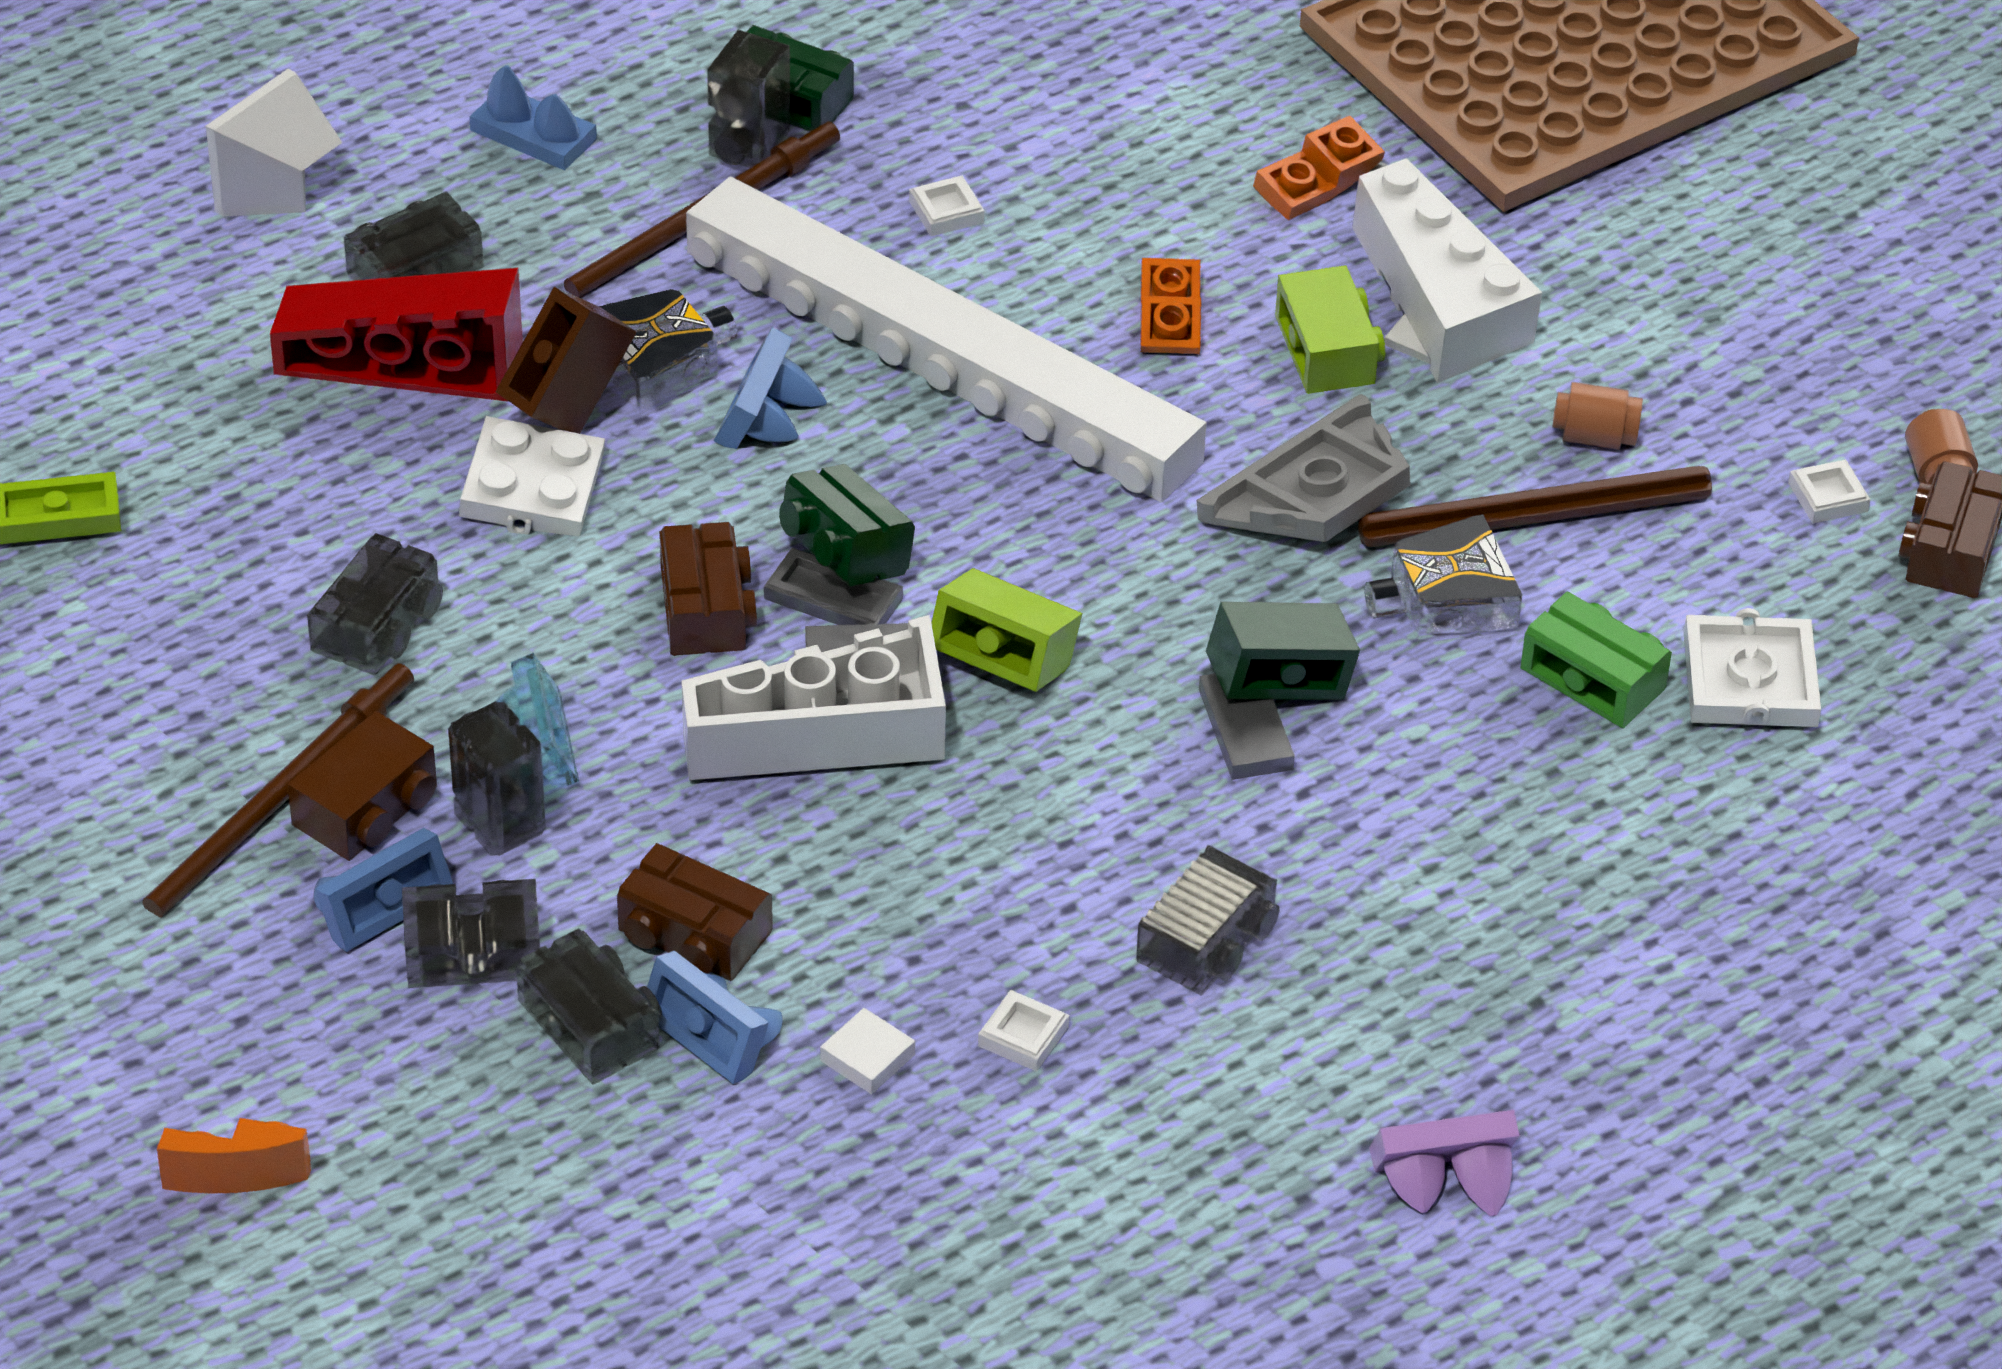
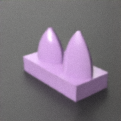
M1514 1110L1380 1128L1369 1149L1375 1172L1385 1171L1390 1184L1397 1194L1419 1212H1428L1441 1192L1445 1177V1162H1452L1457 1178L1468 1196L1489 1216H1497L1510 1189L1512 1177L1511 1148L1519 1138V1131Z

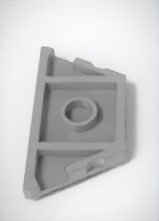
M1360 393L1197 499L1198 520L1206 524L1326 542L1409 487L1410 466L1401 451L1392 446V437L1385 425H1377L1371 415L1369 399Z

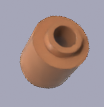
M1571 382L1569 393H1557L1552 428L1564 429L1562 439L1564 442L1618 450L1621 444L1635 446L1643 398L1628 396L1629 390Z
M1931 409L1921 413L1908 425L1905 431V439L1919 482L1923 481L1932 484L1937 466L1943 461L1970 467L1972 473H1977L1978 462L1964 420L1960 414L1949 409Z

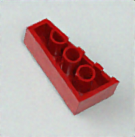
M519 267L286 286L270 331L274 375L507 401L495 391L523 343Z

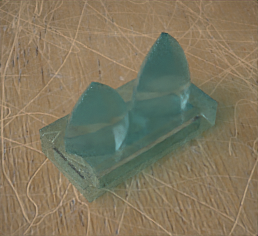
M534 653L510 662L515 685L497 698L483 718L482 725L498 731L521 732L511 737L489 758L480 770L479 775L488 779L506 781L525 779L543 773L553 788L566 787L578 782L579 777L560 689Z

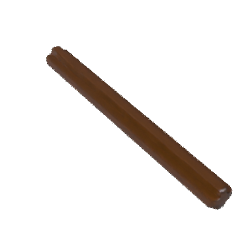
M1692 466L1368 513L1358 520L1359 537L1362 544L1368 547L1397 544L1402 539L1481 514L1484 515L1490 529L1493 530L1706 499L1712 494L1711 475L1708 467Z

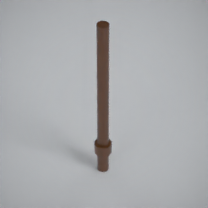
M827 121L799 139L789 137L774 146L770 151L769 157L734 178L759 190L784 174L792 177L810 165V158L840 140L839 130L832 122ZM706 195L565 279V290L581 298L687 234L686 212Z
M397 663L369 689L361 688L341 706V715L143 898L144 908L160 918L171 910L289 799L287 784L373 712L378 711L384 716L387 715L386 707L414 682V676L410 669L401 663Z

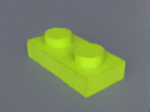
M115 471L0 483V544L122 532Z

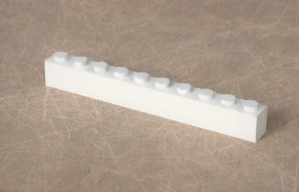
M731 176L686 212L687 253L692 255L702 266L714 267L732 276L746 289L753 292L760 291L783 303L793 314L798 316L806 315L830 328L839 338L846 341L853 340L878 353L888 364L901 365L925 378L934 388L942 391L948 390L973 403L983 414L988 416L996 415L1022 429L1029 438L1035 441H1045L1070 454L1078 464L1085 467H1094L1119 480L1131 492H1142L1162 503L1204 463L1207 422Z

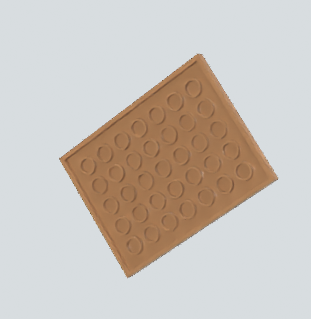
M1322 0L1302 8L1300 14V28L1503 212L1856 55L1859 37L1815 0Z

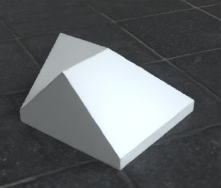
M285 70L206 125L215 212L223 217L306 212L305 169L343 142L297 73L292 70Z

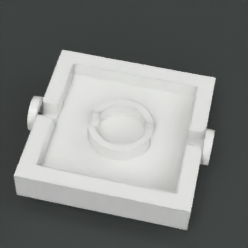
M486 416L460 498L459 517L506 525L510 533L528 535L530 530L580 536L603 458L605 438ZM515 520H523L525 527H516L514 525Z
M1751 608L1740 610L1736 616L1686 615L1683 633L1691 723L1818 727L1821 702L1811 619L1760 617L1757 610ZM1751 617L1753 618V624L1750 626L1743 625V619Z

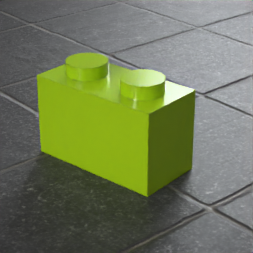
M1347 265L1278 275L1275 317L1306 394L1375 384L1377 362L1385 360L1384 336L1379 326L1372 327L1369 320L1366 292L1362 287L1356 288Z
M972 568L939 589L931 624L936 650L1037 692L1064 673L1071 664L1083 613Z

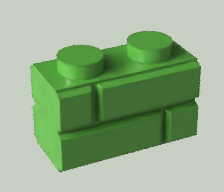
M1567 591L1550 606L1548 612L1544 611L1528 626L1524 636L1520 668L1617 726L1624 728L1665 690L1672 652L1665 648L1654 635L1647 632H1637L1613 618L1611 613L1602 605L1587 603Z

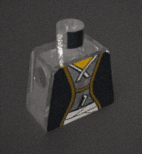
M673 289L599 306L637 331L610 381L641 419L718 377L717 346L737 338L735 320L726 306H720L698 314L681 292Z
M1483 514L1399 540L1393 549L1391 577L1366 582L1364 587L1365 602L1371 618L1375 619L1404 613L1417 642L1504 638L1517 636L1523 595Z

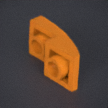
M1349 115L1306 134L1302 151L1257 170L1253 187L1273 208L1287 220H1290L1330 201L1359 180L1360 175L1368 173L1383 160L1385 151Z
M1142 258L1140 352L1200 354V259Z
M239 1118L232 1139L215 1136L204 1131L189 1132L164 1128L157 1146L162 1189L193 1193L260 1191L308 1180L311 1172L307 1129L293 1127L279 1121L263 1122Z

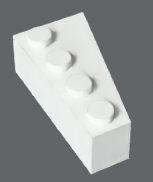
M1407 158L1359 176L1352 228L1378 276H1384L1391 288L1390 298L1397 311H1404L1417 338L1431 360L1430 371L1437 383L1534 343L1542 291Z
M930 615L908 620V630L883 636L879 628L855 634L854 644L821 652L818 645L794 650L793 657L787 662L767 666L762 660H757L681 680L683 737L689 780L945 759L946 705Z

